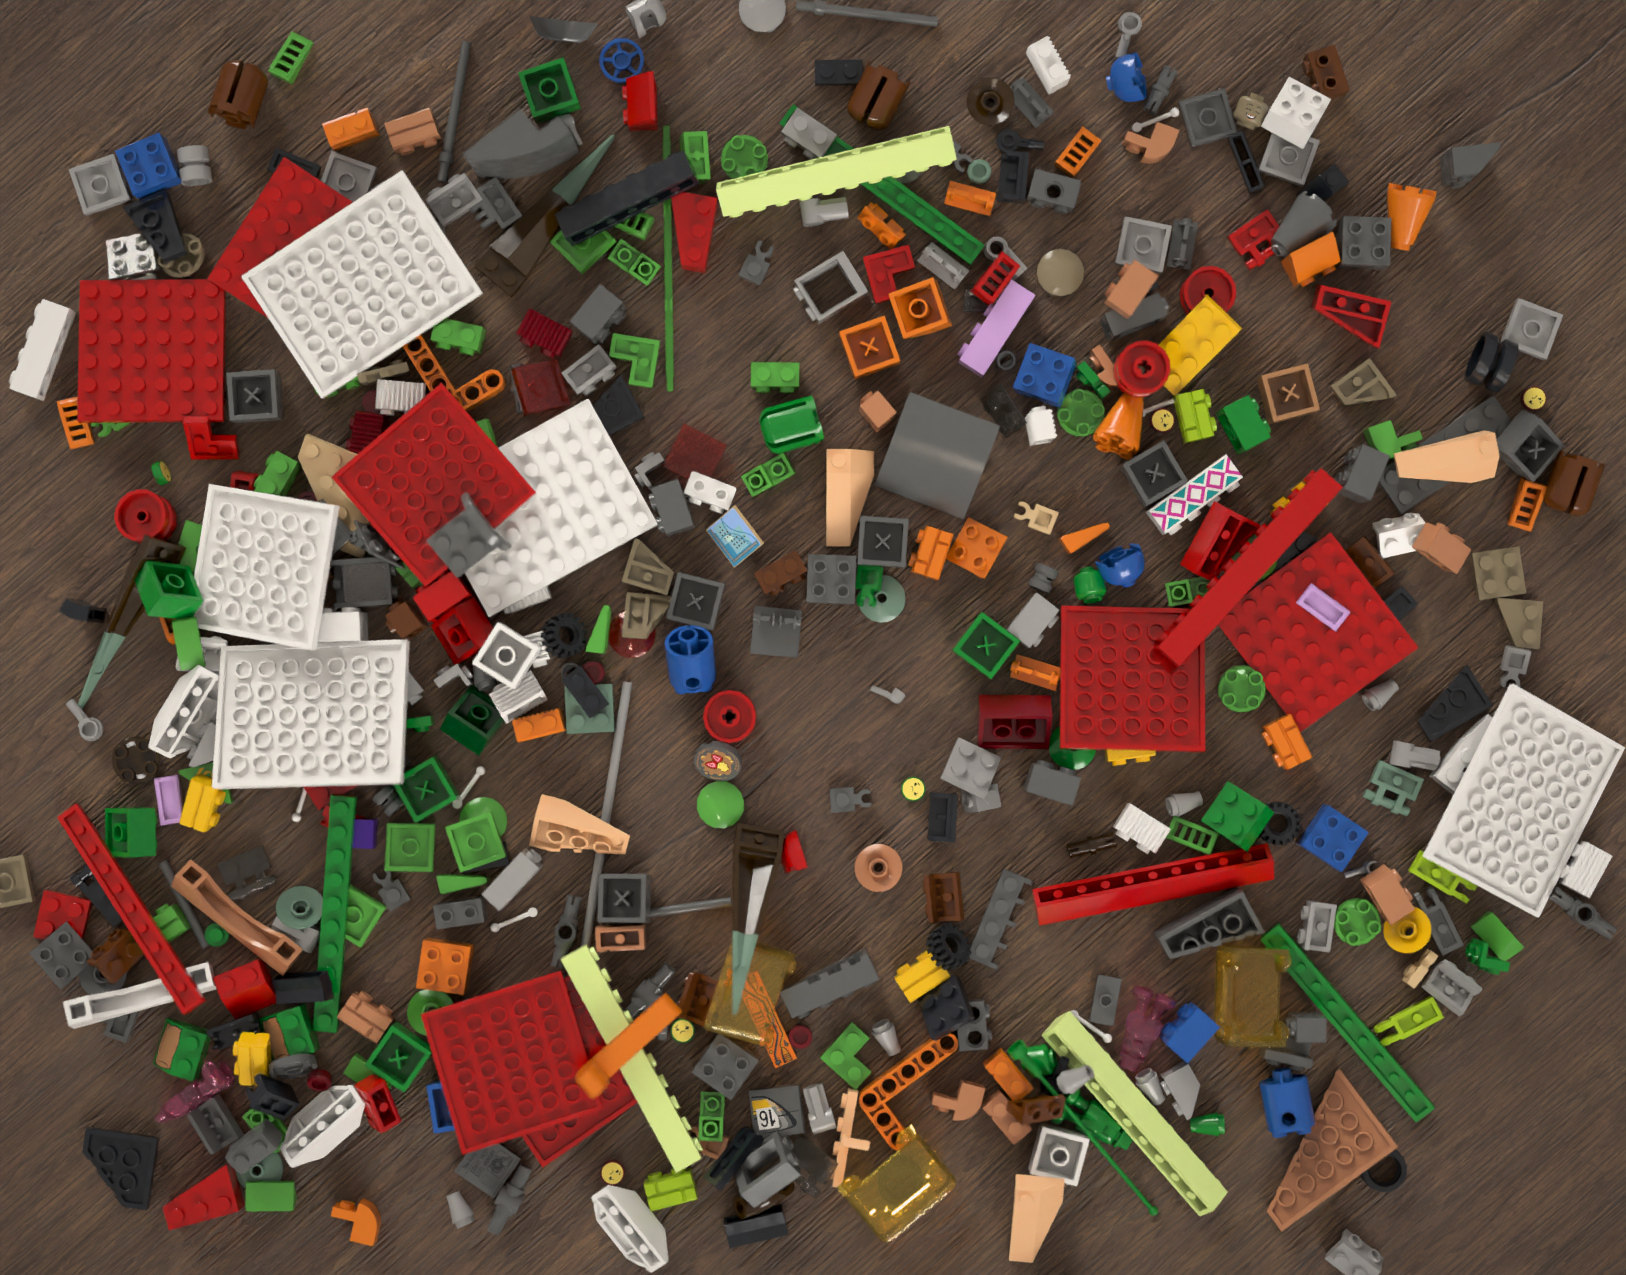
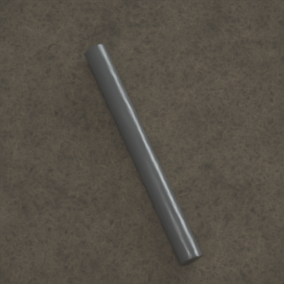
M168 860L159 863V866L201 948L209 946L210 944L205 939V932L189 901L171 887L175 874Z
M731 897L654 907L651 908L650 918L732 907Z

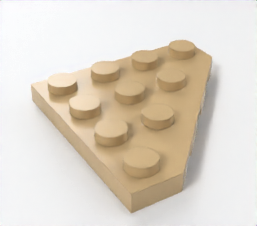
M307 434L301 446L298 459L317 501L324 499L329 505L339 506L338 517L351 532L357 529L354 523L355 520L363 524L367 523L373 527L331 478L357 454ZM350 541L341 549V551L358 558H365L367 552L352 545Z

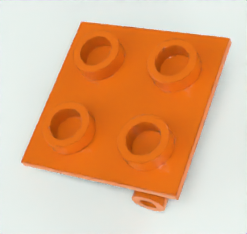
M968 517L947 554L946 560L974 573V575L981 579H985L1008 537Z

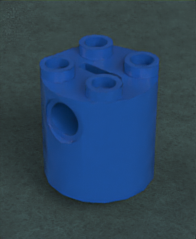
M692 625L678 627L671 631L665 640V651L669 681L674 687L675 692L685 694L710 691L716 680L715 654L711 633L705 628Z
M1291 1068L1272 1070V1077L1259 1082L1267 1130L1272 1132L1274 1138L1287 1136V1132L1297 1131V1134L1310 1133L1311 1127L1316 1122L1307 1076L1305 1074H1292ZM1290 1112L1295 1116L1289 1118L1285 1116L1284 1113Z

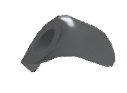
M530 16L537 34L544 39L581 43L590 37L598 25L597 23Z

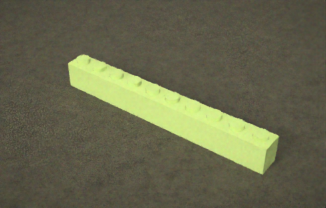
M946 126L718 182L716 191L723 217L730 216L734 218L743 215V212L749 210L759 212L765 210L766 206L774 204L776 206H784L794 199L804 201L819 193L829 195L839 188L853 189L864 182L869 184L878 183L884 177L892 176V178L904 176L905 172L913 170L915 172H923L928 170L929 166H947L952 164V161L957 160L950 127Z
M585 944L563 956L561 961L604 1041L608 1044L634 1020L628 1010L623 1011L620 1005L623 1000L618 990H612L608 982L611 981V977L606 968L601 969L597 963L600 957L594 946L589 948L588 944ZM642 1048L620 1070L675 1172H678L702 1159L700 1151L703 1148L698 1138L693 1139L689 1133L692 1127L686 1116L681 1118L677 1110L680 1108L676 1097L674 1095L669 1096L666 1090L669 1085L664 1075H658L654 1067L657 1066V1062L652 1053L647 1054L645 1049Z
M1070 1011L1057 1017L1041 1036L1060 1057L1066 1056L1069 1058L1068 1067L1070 1069L1089 1065L1092 1068L1094 1078L1087 1081L1084 1085L1199 1216L1214 1211L1228 1193L1221 1182L1214 1177L1205 1164L1193 1153L1188 1144L1179 1137L1173 1127L1166 1122L1158 1110L1152 1106L1142 1092L1131 1082L1125 1072L1117 1066L1110 1055L1103 1050L1095 1038L1082 1026L1077 1017Z

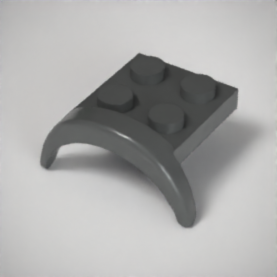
M468 492L461 495L465 509L426 540L457 578L495 548L507 551L512 547L511 543L506 541L488 522Z

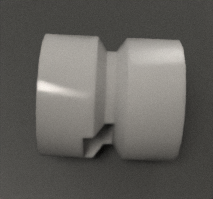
M193 145L177 149L179 165L184 166L179 170L182 185L198 186L213 181L211 167L206 165L210 159L207 146Z

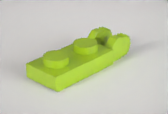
M1420 850L1408 871L1447 895L1454 896L1467 904L1469 898L1455 890L1457 885L1461 883L1464 887L1475 891L1477 886L1423 857L1424 852Z
M1429 996L1389 1017L1388 1020L1375 1025L1373 1029L1375 1033H1381L1392 1026L1394 1027L1396 1033L1390 1034L1380 1041L1383 1046H1387L1399 1039L1403 1040L1443 1019L1444 1016L1434 997Z

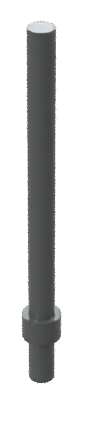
M797 0L796 10L814 12V15L824 16V13L935 27L938 24V17L825 4V1L816 0V2Z
M462 41L443 151L439 154L438 162L440 163L437 181L447 183L449 167L452 165L454 158L452 150L471 49V42Z

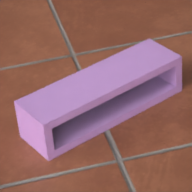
M1013 280L1000 293V298L996 304L988 306L983 314L987 318L982 325L977 323L970 334L974 337L970 344L964 343L957 354L961 357L958 363L981 378L1035 297V294Z

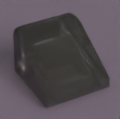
M964 284L963 312L984 313L987 309V304L971 292L975 284ZM982 286L981 288L988 293V289Z

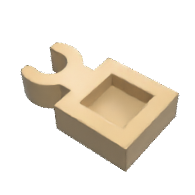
M1018 503L1019 506L1025 509V514L1019 515L1015 513L1013 516L1015 519H1028L1030 521L1027 527L1047 535L1051 534L1059 512L1038 504L1032 510L1027 503Z
M1426 949L1418 962L1411 963L1406 967L1403 972L1404 977L1402 981L1415 989L1429 971V966L1438 958V955Z

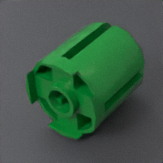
M812 396L767 407L761 412L759 417L761 432L766 447L772 453L781 454L823 441L824 434Z

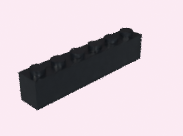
M682 150L670 154L668 158L658 163L648 165L646 169L638 173L626 176L624 180L616 184L607 185L602 191L594 195L585 196L582 201L574 205L563 207L561 211L555 213L564 238L573 247L700 184L690 159Z

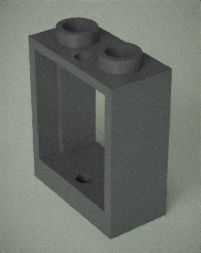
M1156 293L1143 298L1129 319L1113 310L1105 313L1099 321L1109 343L1161 322L1168 315L1166 311H1169L1166 299L1164 297L1161 298L1160 294Z
M778 1131L764 1139L763 1144L759 1148H754L744 1164L734 1174L740 1195L754 1208L801 1176L798 1168L800 1162L793 1153L794 1145L787 1136L783 1137ZM779 1155L781 1162L755 1180L753 1173Z

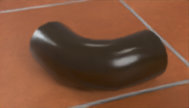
M794 1181L755 1208L741 1195L735 1196L733 1207L737 1216L745 1219L778 1204L793 1193Z

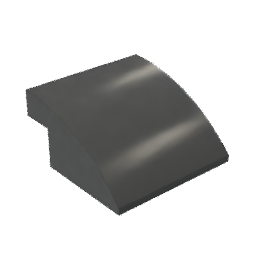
M519 109L464 152L463 155L479 178L493 179L497 177V179L504 180L533 176L551 170L567 162L580 152L571 132L559 117L538 131L522 109Z
M909 392L875 486L964 519L1000 426Z

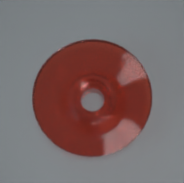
M624 612L618 614L612 620L609 627L608 639L611 647L619 655L627 658H636L646 654L654 644L656 637L655 628L647 639L622 637Z

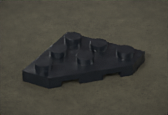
M87 1127L82 1152L98 1170L97 1173L108 1187L110 1186L116 1194L117 1200L122 1207L141 1210L149 1209L160 1137Z

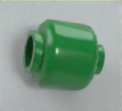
M1093 567L1081 568L1079 570L1080 573L1073 578L1077 598L1083 600L1085 604L1101 601L1102 596L1105 595L1107 590L1105 580L1099 570H1094Z
M1047 1044L1029 1047L1027 1054L1042 1070V1075L1052 1074L1058 1064L1054 1049H1051ZM1021 1062L1023 1071H1028L1029 1075L1031 1077H1034L1031 1074V1072L1026 1068V1066Z

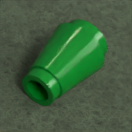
M1215 1112L1190 1118L1191 1132L1214 1136L1225 1134L1224 1114Z

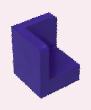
M355 819L353 848L373 849L377 847L378 819Z

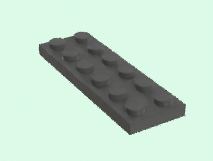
M1493 395L1417 447L1483 430L1494 432L1497 439L1511 423V420ZM1394 461L1385 467L1378 484L1400 515L1450 481L1398 477Z

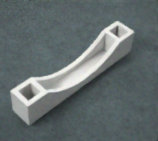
M206 962L186 968L201 993L216 990L212 978L215 976L211 964ZM159 978L124 989L79 997L65 1001L63 1004L68 1026L76 1029L173 1002L174 1000Z

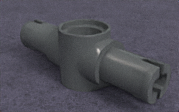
M1558 886L1553 889L1552 892L1555 894L1551 893L1549 900L1565 909V913L1569 915L1572 921L1582 924L1588 929L1592 928L1607 940L1613 937L1608 931L1615 933L1617 928L1601 918L1600 913L1592 905L1582 902L1577 897L1572 898ZM1585 907L1587 911L1586 916L1580 919L1578 912L1581 908Z
M567 895L563 915H560L559 923L555 928L554 944L556 946L550 965L556 967L560 959L559 968H565L561 958L569 953V949L573 947L574 938L578 934L577 926L579 919H577L582 898L576 896L573 904L574 895ZM561 926H570L572 936H562L560 932Z
M665 963L652 978L644 979L631 994L633 996L631 998L632 1002L624 1012L628 1010L633 1020H635L642 1011H645L663 995V987L675 974V969L668 963Z
M520 1163L511 1181L503 1185L494 1202L496 1211L487 1227L489 1232L499 1236L508 1217L516 1214L525 1197L523 1194L525 1190L523 1188L532 1172L530 1167Z

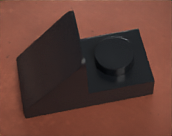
M1333 164L1296 193V196L1298 197L1302 192L1307 191V196L1311 197L1315 194L1325 202L1347 185L1349 181L1336 164Z

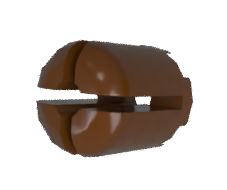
M228 61L221 68L208 113L211 117L215 113L226 120V125L245 130L246 125H252L254 128L268 86V78L256 65L246 63L243 67V61Z
M868 61L847 104V111L854 120L862 124L883 82L886 81L866 122L867 127L871 129L885 130L889 127L911 82L908 80L907 84H905L898 78L899 74L882 65H879L876 69L871 66V61Z
M1560 451L1557 454L1546 485L1548 488L1543 500L1551 509L1574 516L1584 515L1591 508L1606 464L1599 463V466H1597L1598 461L1566 453V456H1563L1565 451Z

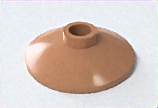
M873 844L864 848L857 856L855 874L860 884L866 889L874 892L887 891L898 883L902 874V861L893 848L884 844ZM876 863L883 865V869L879 872L874 870Z

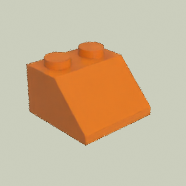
M1333 232L1290 253L1281 261L1294 287L1299 284L1302 287L1309 285L1315 281L1314 276L1320 273L1326 276L1337 270L1335 266L1341 262Z
M933 277L888 294L903 339L931 334L953 326L938 281Z

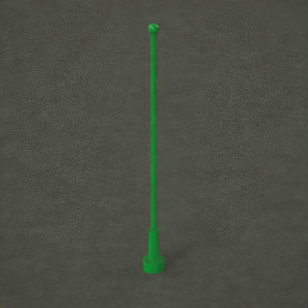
M1018 1040L1013 1043L1007 1051L1012 1059H1020L1035 1078H1039L1053 1096L1059 1095L1043 1077L1042 1070L1027 1054L1029 1047L1024 1041ZM1065 1103L1064 1109L1146 1205L1149 1209V1214L1152 1216L1157 1215V1207L1152 1206Z

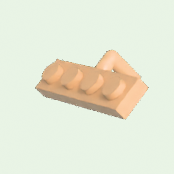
M849 1087L847 1094H842L840 1108L845 1109L843 1118H838L836 1130L841 1133L839 1141H834L832 1155L836 1156L835 1165H830L828 1179H833L832 1187L842 1188L848 1149L854 1148L869 1151L870 1141L850 1138L858 1089L855 1090Z

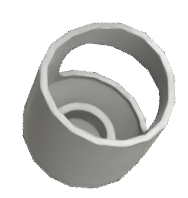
M635 0L625 6L626 13L639 38L645 36L648 29L654 26L660 27L666 21V11L660 0Z

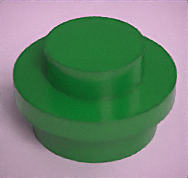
M213 923L207 927L205 939L211 946L219 947L228 941L229 933L217 923Z

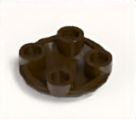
M139 736L129 737L121 741L113 749V768L123 782L132 784L144 783L152 779L158 772L161 763L160 753L149 749V739Z

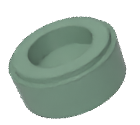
M982 159L972 161L967 169L968 179L978 185L984 184L989 180L991 167L988 162Z

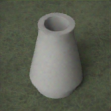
M1390 678L1379 685L1365 690L1362 700L1370 710H1380L1392 695L1399 690V687Z
M1199 791L1171 794L1170 797L1165 799V804L1170 816L1179 817L1203 805V799Z
M883 1019L872 1026V1035L884 1048L888 1056H894L901 1051L894 1023H890L889 1019Z
M1089 1065L1062 1071L1057 1077L1058 1087L1065 1094H1073L1087 1081L1094 1078V1072Z
M1146 1068L1136 1074V1085L1153 1105L1161 1104L1165 1100V1096L1163 1095L1157 1072L1153 1071L1152 1068Z
M460 1191L446 1197L452 1224H455L457 1229L475 1221L473 1217L474 1212L464 1200Z

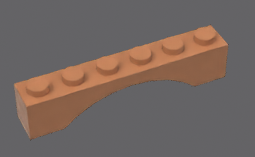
M191 859L174 876L171 885L173 889L282 976L299 959L303 951L301 947L286 935L272 930L244 912L220 889L212 877Z

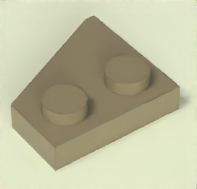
M1370 358L1330 386V389L1343 406L1389 399L1396 396V393Z
M400 359L389 362L387 367H371L366 372L358 373L357 376L359 383L370 385L377 383V379L388 380L412 373L410 363H403V360Z
M635 538L622 582L668 596L675 573L643 542Z
M627 592L622 637L647 639L669 609L672 596Z
M1495 598V604L1500 609L1503 617L1502 621L1505 628L1509 631V638L1513 647L1540 649L1543 601Z

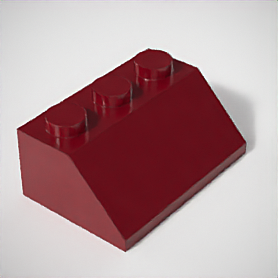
M979 695L977 715L978 747L985 749H1049L1052 724L1051 695Z

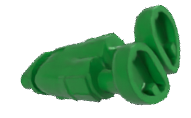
M1080 1088L1073 1094L1062 1093L1066 1098L1065 1102L1067 1104L1074 1105L1084 1111V1113L1079 1114L1072 1110L1097 1140L1112 1145L1114 1148L1119 1146L1125 1151L1128 1149L1133 1140L1100 1103L1093 1099L1087 1102L1079 1094ZM1063 1109L1062 1118L1050 1120L1054 1124H1060L1063 1120H1069L1075 1123L1076 1131L1086 1135L1065 1109Z

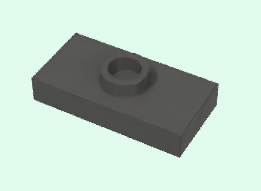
M1097 974L1089 1022L1114 1025L1121 978Z

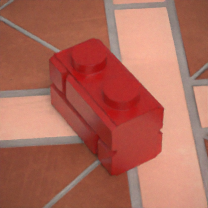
M372 1074L354 1085L355 1090L365 1102L364 1112L372 1128L383 1133L401 1122L384 1079L379 1078L376 1074Z

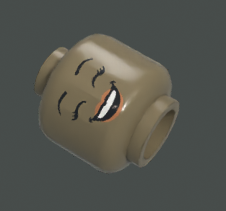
M1251 93L1250 96L1240 97L1233 114L1237 120L1236 124L1250 130H1254L1255 127H1261L1269 110L1268 105L1263 102L1264 97L1255 93Z

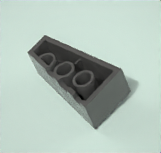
M1238 887L1231 888L1153 932L1162 951L1169 959L1198 952L1200 949L1207 947H1216L1225 942L1245 939V937L1254 934L1265 933L1245 894Z
M865 948L780 989V994L791 1017L797 1016L798 1019H801L811 1014L810 1010L819 1007L822 1009L832 1004V1000L839 997H848L857 989L873 985L879 980V975Z

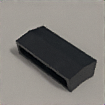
M1244 131L1229 136V145L1249 195L1263 191L1266 186ZM1236 140H1241L1248 160L1242 161L1235 143ZM1248 165L1251 166L1258 186L1254 188L1245 169Z
M66 598L59 612L75 620L104 623L106 608L93 606L84 600Z
M327 970L285 973L284 976L279 974L271 980L275 990L276 1004L321 1002L334 999L332 983Z
M782 1204L773 1206L745 1219H741L737 1215L723 1218L729 1248L788 1235Z

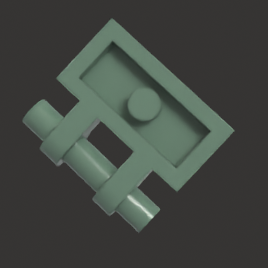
M1378 760L1369 780L1370 783L1377 785L1375 792L1365 789L1362 797L1370 800V803L1373 805H1382L1390 809V812L1396 815L1400 813L1408 816L1411 808L1403 805L1406 798L1411 801L1416 800L1424 779ZM1389 790L1397 794L1395 800L1383 796L1385 791Z

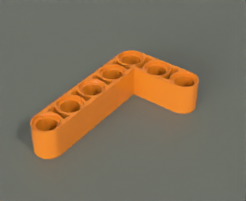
M422 334L403 346L430 392L435 389L438 381L444 380L448 391L467 413L503 391L506 386L504 376L499 371L490 369L456 389ZM415 340H420L421 348L415 352L411 351V343ZM432 360L434 363L433 369L429 372L423 371L424 362ZM492 376H498L500 379L496 387H489L488 380ZM472 388L479 390V396L475 400L468 398V392Z
M664 993L577 1072L575 1081L593 1099L609 1084V1078L670 1024L682 1010L667 993Z
M953 1032L946 1035L953 1038V1044L950 1047H942L940 1045L941 1039L935 1041L930 1038L860 1091L859 1104L892 1149L902 1150L906 1148L909 1143V1136L906 1128L887 1104V1101L957 1049L958 1040ZM926 1050L934 1053L933 1059L929 1062L921 1059V1054ZM905 1065H912L915 1071L912 1075L906 1076L902 1074V1068ZM884 1080H894L896 1083L895 1087L891 1090L884 1089L882 1087ZM872 1093L876 1096V1101L872 1104H866L863 1101L864 1095ZM888 1113L890 1120L882 1124L877 1120L878 1115ZM896 1132H901L905 1136L904 1140L900 1143L893 1142L891 1139L892 1135Z

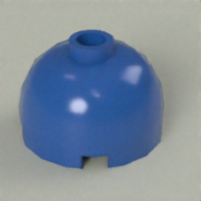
M1137 52L1121 56L1115 60L1110 69V76L1106 77L1109 91L1113 90L1116 97L1122 101L1135 102L1144 100L1147 97L1145 75H1142L1140 68L1143 65Z
M1129 544L1130 548L1123 550L1122 546H1119L1099 557L1100 562L1096 561L1095 564L1107 583L1116 586L1122 585L1124 588L1136 583V579L1141 576L1145 567L1144 554L1139 544Z

